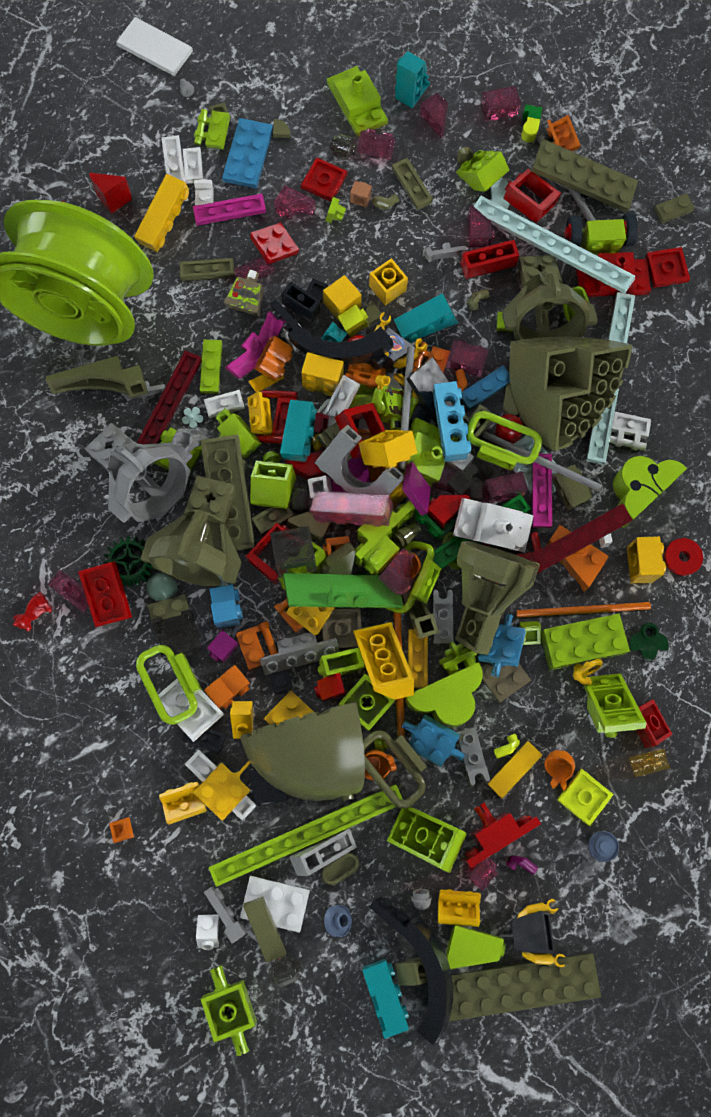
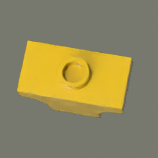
M232 701L230 718L233 739H241L240 737L246 733L252 734L254 716L252 701Z

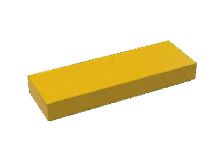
M408 629V666L414 679V688L422 689L428 686V636L419 639L413 629Z
M527 741L487 785L502 799L541 758L542 754Z

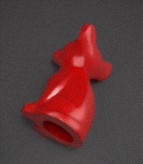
M41 591L30 599L24 614H17L13 617L15 620L13 623L14 627L16 626L29 632L32 629L31 621L38 619L44 612H52L51 605Z

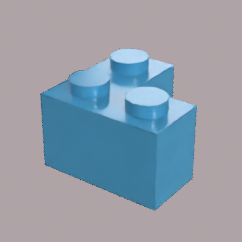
M233 584L211 588V609L214 624L218 630L240 626V620L244 619L240 604H237V601H240L238 589L235 590Z

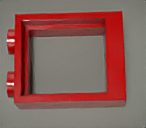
M527 169L524 173H519L515 181H510L507 184L503 199L537 223L555 207L561 192L531 172L530 169ZM525 185L541 197L543 201L538 204L518 188Z
M373 403L345 409L335 417L340 431L348 425L359 434L353 420L361 418L365 419L372 436L385 431ZM359 442L350 452L353 459L358 457L362 459Z
M278 523L267 532L246 556L247 561L275 585L279 582L278 577L285 570L284 567L276 573L258 555L278 534L298 551L305 545L304 541L299 537L294 538L290 534L291 531L285 525L280 526Z

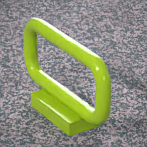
M479 411L472 416L468 425V434H466L470 443L480 448L476 456L477 458L510 471L514 468L516 462L525 465L533 463L537 459L542 446V438L537 431L487 411ZM479 419H487L532 437L535 443L530 456L523 457L476 438L474 430Z
M412 541L403 548L402 551H411L412 549L424 550L427 552V556L406 603L402 608L385 609L396 613H405L412 608L416 599L427 604L441 571V568L433 562L435 553L431 545Z
M166 645L154 646L140 654L136 660V668L162 721L174 725L194 715L198 705L194 693L202 689L185 655L180 653L175 656L171 648ZM158 653L166 655L190 704L186 711L173 717L167 714L144 667L145 660Z

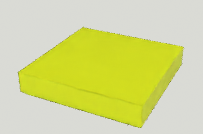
M581 768L558 797L557 801L587 826H591L614 794Z

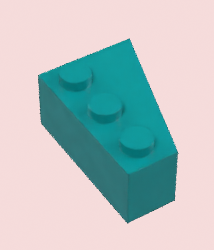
M407 51L397 61L394 90L396 91V100L413 108L430 85V81H428L429 75L426 74V62Z
M443 293L394 319L402 338L409 343L458 324Z
M290 400L280 450L284 460L306 462L307 457L310 456L311 443L314 436L315 415L317 413V409H315L312 402Z
M386 959L362 967L384 1039L409 1030L406 1019L410 1017L406 1005L401 1006L399 997H402L399 985H394L392 976H395L392 964H387Z

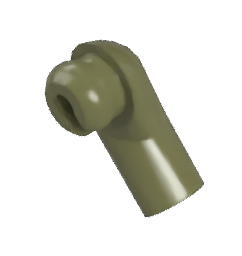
M488 289L471 294L467 301L469 310H477L479 307L478 302L489 298Z

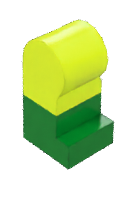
M525 104L522 120L526 121L521 134L524 142L531 143L536 139L542 107Z

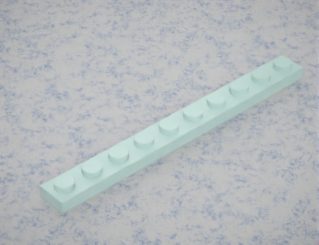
M480 196L471 209L472 214L624 294L635 280V275L483 196Z
M617 292L608 340L627 343L635 295ZM619 388L614 393L616 398L610 408L604 410L601 414L602 419L591 429L586 456L587 462L601 465L606 463Z

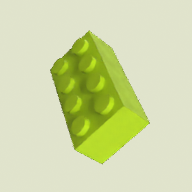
M620 613L541 631V641L549 671L575 664H583L586 661L591 662L595 659L620 656L630 652Z

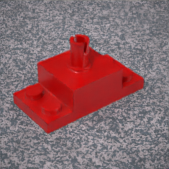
M633 252L597 253L596 256L635 275V280L626 291V294H650L651 287L647 259H634ZM575 268L577 286L585 290L587 297L616 296L617 292H620Z
M483 802L480 804V807L474 808L483 825L471 833L479 848L473 847L464 853L466 857L462 858L467 867L472 868L536 828L541 822L537 816L524 815L515 821L511 813H503L494 818L486 803Z

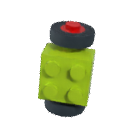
M626 213L622 216V219L587 221L585 228H582L580 216H569L565 228V238L567 241L594 255H597V253H619L622 246H634L638 235V221L634 213Z

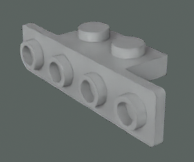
M310 632L277 641L279 653L262 657L260 662L264 674L268 675L317 662L321 656L337 653L340 650L336 638L317 643L316 636Z

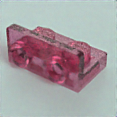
M372 129L361 130L357 153L391 160L396 138L393 137V134L383 132V135L376 134V131Z

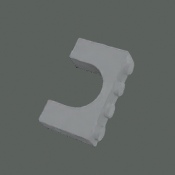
M347 425L333 439L316 460L315 464L318 465L322 472L327 473L334 483L346 490L351 498L356 499L363 509L373 514L402 482L404 475L393 467L386 469L373 482H362L356 479L348 468L347 460L350 452L362 437Z

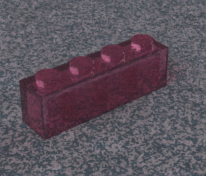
M315 491L310 512L315 521L320 523H353L355 525L368 524L380 527L382 525L389 526L394 505L389 495Z

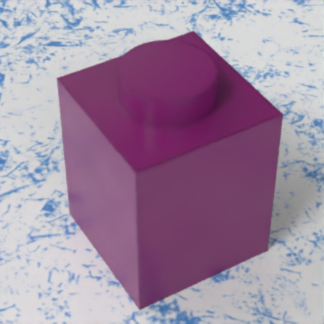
M222 630L207 649L210 651L209 656L216 662L221 660L224 663L239 644Z

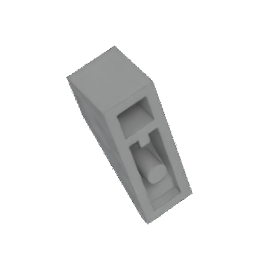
M348 828L303 848L289 856L297 876H309L357 848Z

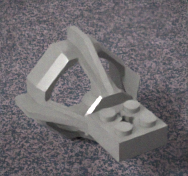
M111 423L85 448L88 454L108 471V509L123 523L130 517L137 522L162 518L184 496L190 474V469L186 463L192 458L190 452L184 451V447L173 443L138 444ZM165 458L169 460V472L164 484L160 487L147 475L146 467L154 461ZM134 480L151 495L150 498L138 503L128 502L129 492Z

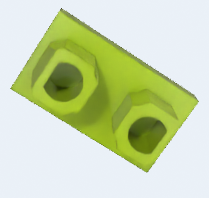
M451 641L449 642L450 649L444 651L447 657L438 660L440 666L449 675H452L459 671L457 664L462 661L465 668L476 664L474 656L477 653L467 647L464 648L461 643L455 645Z

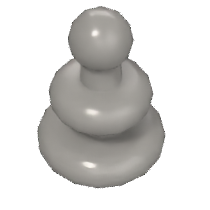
M184 78L180 80L181 94L184 97H190L194 93V86Z

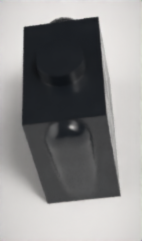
M254 767L250 768L249 776L251 782H247V785L251 790L249 794H253L254 802L258 807L288 801V796L285 792L268 783Z

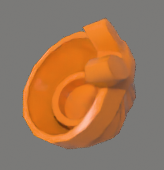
M370 750L365 753L366 758L382 778H385L389 772L397 770L392 755H387L379 750ZM365 769V777L374 781Z
M554 750L546 757L544 766L548 774L553 778L550 783L551 788H556L560 783L561 789L565 790L567 786L566 781L574 773L575 761L568 752Z

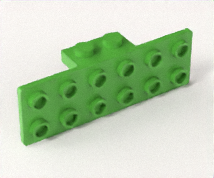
M284 573L283 575L287 601L290 607L402 608L403 606L395 576Z

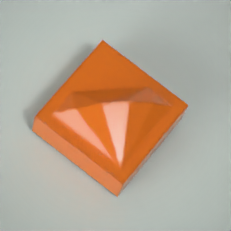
M130 817L109 823L113 843L134 838Z

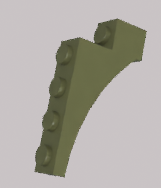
M118 356L46 376V381L52 394L79 389H104L120 392L133 398L148 393L140 365L123 369Z

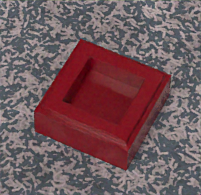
M316 413L314 432L323 433L328 428V415Z

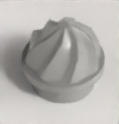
M416 889L411 897L414 907L419 910L427 909L432 900L428 889Z

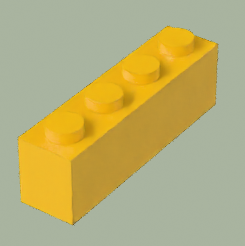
M166 173L134 236L139 244L156 252L164 245L166 234L171 231L173 221L179 215L183 201L188 198L189 188L186 182Z

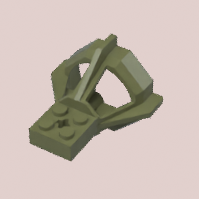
M554 256L519 257L518 272L522 290L502 312L505 329L513 330L516 340L539 337H582L585 335L587 325L597 324L598 319L594 306L584 300L570 286L563 284ZM568 304L575 312V315L562 327L550 331L548 311L552 310L554 305ZM532 308L535 309L537 331L527 329L521 323L522 318Z
M197 476L184 514L147 538L141 560L152 564L155 569L179 581L207 588L226 586L227 583L235 584L242 563L225 527L236 492L234 484ZM214 498V500H211L210 503H208V499Z
M475 541L461 542L457 554V566L462 568V604L466 607L455 640L475 653L488 655L499 626L500 618L504 614L503 612L533 586L540 564Z

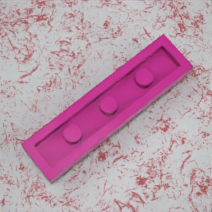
M263 194L193 206L197 226L266 213Z
M539 453L538 456L552 462V454ZM533 462L532 515L534 516L532 528H551L552 470Z

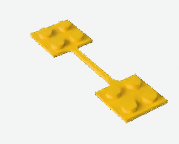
M290 691L269 712L264 720L269 725L276 723L277 726L283 720L297 716L302 718L303 715L314 711L295 693ZM248 761L237 773L231 772L221 763L193 793L223 821L251 791L240 780V775L251 762Z

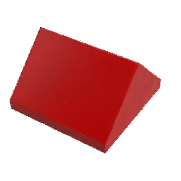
M89 173L97 197L111 214L132 200V194L125 176Z
M654 699L638 706L646 721V728L637 729L636 732L645 748L654 747L673 735Z

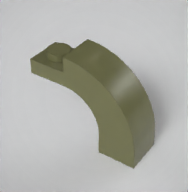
M417 578L398 583L404 601L403 604L406 603ZM416 599L412 608L406 612L416 636L420 639L439 633L434 615L429 612L426 603Z

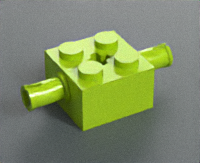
M364 674L342 699L339 706L356 702L360 724L369 732L395 700L375 692L369 677ZM364 699L367 701L368 699H370L371 707H363L362 700Z
M221 965L209 970L216 989L203 995L201 1003L214 1043L231 1037L236 1056H240L242 1051L243 1054L249 1051L243 1032L255 1027L257 1020L244 980L231 985L230 983L227 984L223 966ZM227 1006L233 1008L232 1015L229 1012H225Z

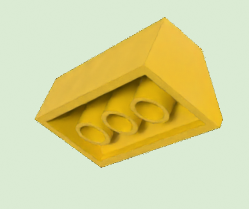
M392 623L354 630L353 633L373 690L394 700L413 696L414 679Z

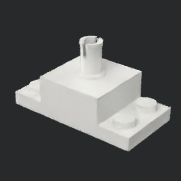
M461 498L453 536L525 553L534 515L490 503Z

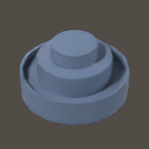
M598 831L589 838L588 850L596 860L609 862L618 855L619 842L612 833Z
M333 905L326 911L324 924L328 934L332 937H343L350 931L352 919L349 910L345 906Z

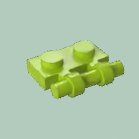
M201 109L200 115L197 118L198 127L194 132V144L200 146L202 140H206L205 145L208 148L224 149L230 114L212 111L211 117H207L208 111ZM205 125H209L208 133L204 132Z

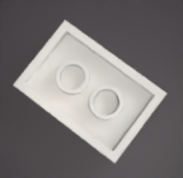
M178 679L174 680L158 694L169 716H176L189 708V701ZM202 690L194 693L198 703L194 715L177 724L193 742L224 715Z
M250 876L243 905L246 902L264 897L275 926L300 933L310 890ZM242 907L240 918L249 920L244 907Z

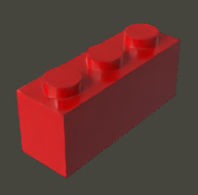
M515 240L464 252L462 253L460 265L465 279L515 267L517 266L520 254Z

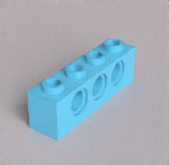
M457 381L434 384L432 392L444 462L467 459L469 452H471V444L466 439L468 426L463 421L465 409L464 405L460 404V399H462L461 388L457 387ZM446 401H450V402H452L454 405H453V406H447V405L445 404V402H446ZM448 419H454L457 423L451 424L448 422ZM451 437H458L460 441L454 442L451 440Z

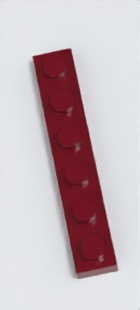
M186 350L184 351L137 441L138 444L160 443L161 435L167 430L202 362V357Z
M621 504L525 559L540 564L538 574L633 520L624 504Z

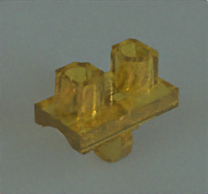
M665 749L629 757L634 777L670 768Z

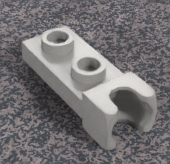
M200 427L188 430L181 428L176 431L172 443L185 447L184 451L189 452L193 451L194 447L201 446V440L211 439V436L207 434L205 429Z
M433 590V615L439 633L433 634V644H449L451 641L454 642L453 591L448 590L446 599H441L438 591Z
M476 727L458 731L457 733L460 734L458 744L460 751L465 753L463 762L469 786L475 785L476 775L481 776L484 783L490 782Z
M212 886L206 890L204 894L226 926L224 932L233 944L244 936L247 931L239 919L235 921L234 917L236 915L230 905L226 907L224 904V896L220 889H215Z

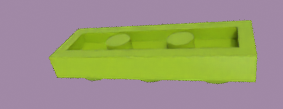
M203 340L200 393L219 394L222 340Z

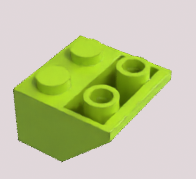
M479 150L474 153V157L465 161L456 173L475 191L485 192L509 171V167L502 152Z
M256 461L251 474V505L287 509L296 481L293 466L291 464Z

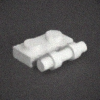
M615 412L611 431L616 432L617 437L610 436L609 443L615 444L617 447L626 446L630 447L631 450L637 451L640 449L645 451L647 443L640 442V439H647L649 437L651 419ZM624 434L634 436L633 440L624 439Z

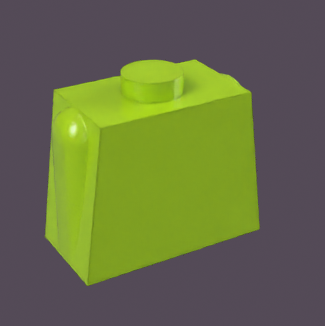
M385 535L366 554L363 559V567L370 574L380 575L392 563L400 548Z
M359 647L321 656L318 666L319 674L323 678L339 672L341 676L363 668L364 663Z

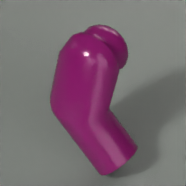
M511 855L506 862V865L512 870H515L517 865H519L531 875H534L538 870V867L526 857Z

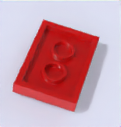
M115 561L78 571L95 627L132 617Z

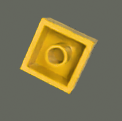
M307 352L301 372L302 387L311 392L320 391L327 396H332L344 375V361Z
M385 430L359 442L364 465H372L373 468L385 466L387 469L397 466L396 463L411 459L410 456L417 453L413 432L408 430Z
M660 536L637 537L627 546L630 584L653 583L666 572V563L662 559L664 545L660 540Z

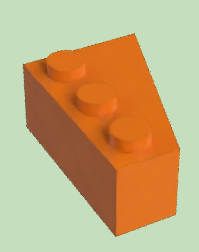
M559 525L546 546L566 536L571 531ZM590 544L561 560L559 563L563 564L569 572L568 574L577 581L582 591L585 592L609 556Z

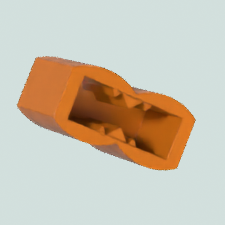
M277 336L271 337L265 345L254 369L272 381L280 379L285 372V363H288L293 356L291 353L293 347Z
M234 665L204 691L219 709L224 707L226 710L232 705V701L237 695L241 697L250 690L248 686L251 683L238 667Z

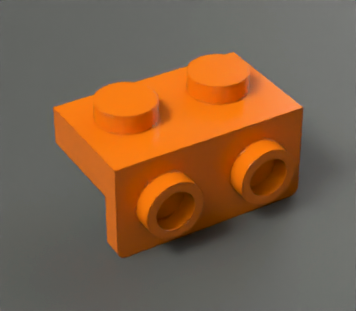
M569 115L554 123L550 119L547 121L549 127L546 130L549 137L554 138V144L572 152L581 148Z

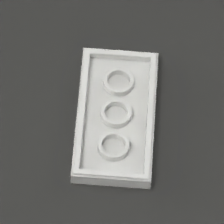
M134 17L116 41L117 46L173 76L177 74L193 52L191 46Z

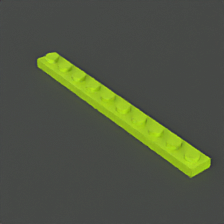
M397 785L391 786L390 788L396 796L403 800ZM380 791L208 868L217 887L396 806L383 791Z

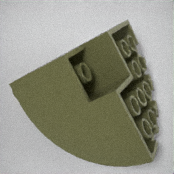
M539 337L511 341L509 359L511 390L517 410L526 427L537 431L542 438V444L554 451L572 445V441L578 437L583 438L590 427L594 428L602 419L601 414L606 408L609 409L616 396L614 393L622 385L624 380L621 377L624 368H628L632 344L586 337Z
M356 702L330 708L321 714L320 712H312L303 715L302 718L297 716L283 720L277 726L276 723L253 730L252 734L246 733L240 737L245 753L256 771L268 783L290 796L313 801L331 800L341 797L342 801L354 799L353 794L361 792L363 788L365 756Z

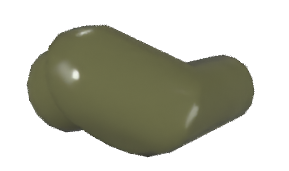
M396 194L391 195L389 198L374 196L372 198V204L383 210H388L399 201Z

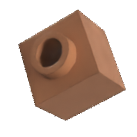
M355 181L350 192V203L367 208L371 198L372 186L365 182Z

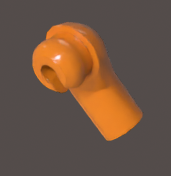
M460 369L455 374L457 387L461 388L463 392L468 383L464 370Z

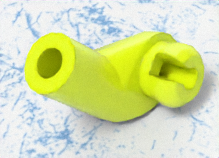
M516 734L507 736L509 744L494 749L497 759L513 753L520 745V739L518 740Z

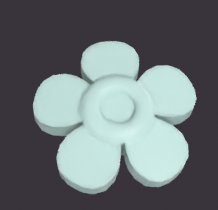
M194 407L192 410L190 408L184 410L186 415L182 418L184 424H189L191 428H196L197 422H203L204 418L202 415H199L200 409L198 407Z

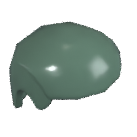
M159 572L153 574L147 580L146 591L150 598L155 601H162L175 596L178 591V583L172 576Z

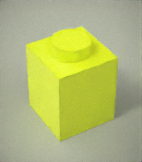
M354 305L338 316L350 337L369 326L366 320L369 318L363 308L360 310L357 305Z

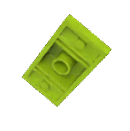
M355 66L327 78L328 87L357 137L388 124V118L380 106L381 96L366 70L360 72L358 66Z
M419 418L413 419L410 431L413 432L417 453L410 456L411 459L407 460L406 464L413 462L428 485L432 487L433 483L440 481L445 464L439 428Z
M410 500L406 504L402 503L396 509L397 513L385 503L373 515L363 509L361 504L358 506L359 508H355L353 513L364 522L357 531V540L361 544L355 550L354 563L359 568L363 565V559L366 554L385 535L390 539L395 534V531L399 530L413 516L415 507Z
M621 673L589 677L592 681L591 685L582 684L587 693V709L598 733L604 732L607 737L614 738L618 735L619 731L646 728V721Z

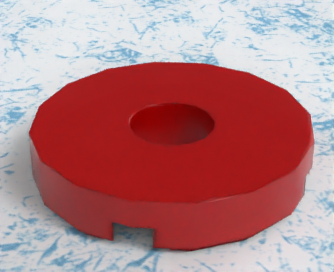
M676 539L666 547L664 552L666 566L676 575H691L698 571L703 563V552L700 546L691 539ZM683 552L688 556L687 562L680 560L679 553Z

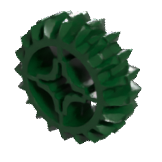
M127 536L126 541H124L121 537L119 538V544L113 541L115 546L113 549L107 547L110 554H104V557L108 560L103 561V564L115 561L117 566L125 568L127 576L119 574L123 587L128 584L132 588L133 582L140 586L139 580L142 579L143 582H147L145 576L151 577L152 573L149 570H155L152 564L143 562L139 556H134L132 548L143 552L146 541L144 539L139 541V538L136 536L133 540L130 536ZM125 550L123 556L118 557V555ZM131 557L133 563L131 562V564L128 566L126 562ZM142 566V568L137 573H135L136 568Z

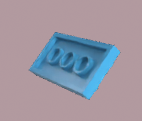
M239 118L223 173V182L257 189L273 132L272 124Z

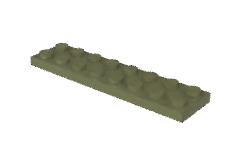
M591 952L557 958V963L565 965L564 967H556L553 963L552 965H540L527 962L452 974L453 1006L449 1021L601 998L594 955Z

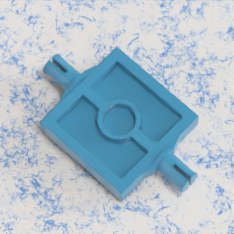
M505 614L504 623L498 626L489 654L479 653V661L489 662L493 665L491 675L494 677L495 675L496 677L500 676L502 666L518 667L526 631L525 628L511 626L513 618L511 614L509 616Z
M424 715L421 722L416 726L406 720L403 723L402 727L412 733L409 745L420 756L440 767L451 755L460 761L464 758L465 753L455 749L456 742L460 736L459 733L427 715Z

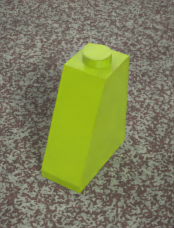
M453 925L446 951L450 969L499 961L500 956H504L506 944L503 943L504 939L461 925Z

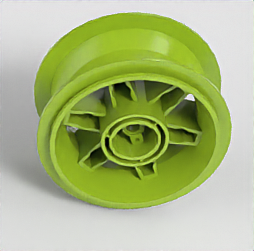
M25 200L12 205L6 211L4 228L15 249L14 252L0 253V303L27 324L66 341L83 345L104 346L128 340L134 333L135 321L131 311L123 302L124 298L137 296L147 291L152 285L154 277L149 259L135 241L112 222L76 205L54 200Z

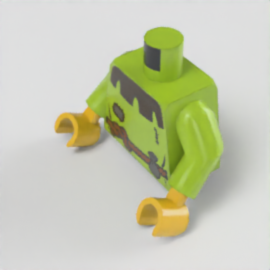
M378 375L375 378L378 387H375V391L372 393V403L381 422L389 423L390 430H401L404 390L388 387L390 377ZM414 390V396L411 393L409 419L420 401Z

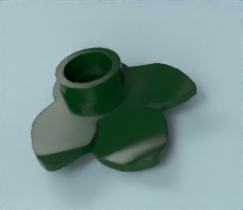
M645 623L640 627L638 633L632 635L629 647L631 651L640 650L641 655L651 662L656 657L658 650L667 651L669 644L666 636L659 633L658 627L655 624ZM647 629L651 631V636L646 634Z

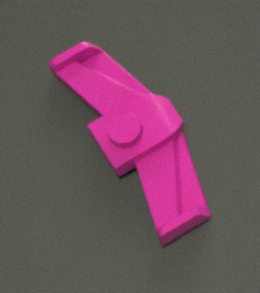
M269 311L259 335L252 332L241 345L246 352L228 364L225 369L239 379L255 368L268 340L273 336L278 337L284 323L280 320L277 321L271 311Z

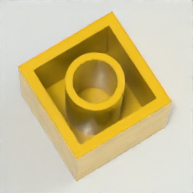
M392 258L370 273L369 287L385 306L407 291L408 277Z
M345 275L323 290V303L339 322L338 316L354 305L361 308L362 294Z

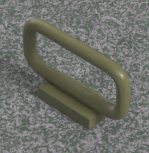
M374 731L363 739L364 750L376 739L384 740L417 782L418 788L407 799L400 800L366 756L365 769L396 807L408 808L425 792V781L419 772H422L427 766L402 735L392 739L384 731Z

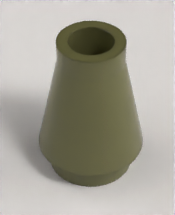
M414 522L411 525L396 530L392 536L393 540L400 548L407 546L421 532V528Z

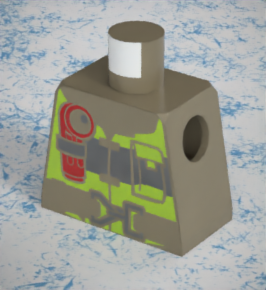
M249 270L246 279L237 277L224 304L229 308L260 317L264 287L262 284L257 283L259 273Z

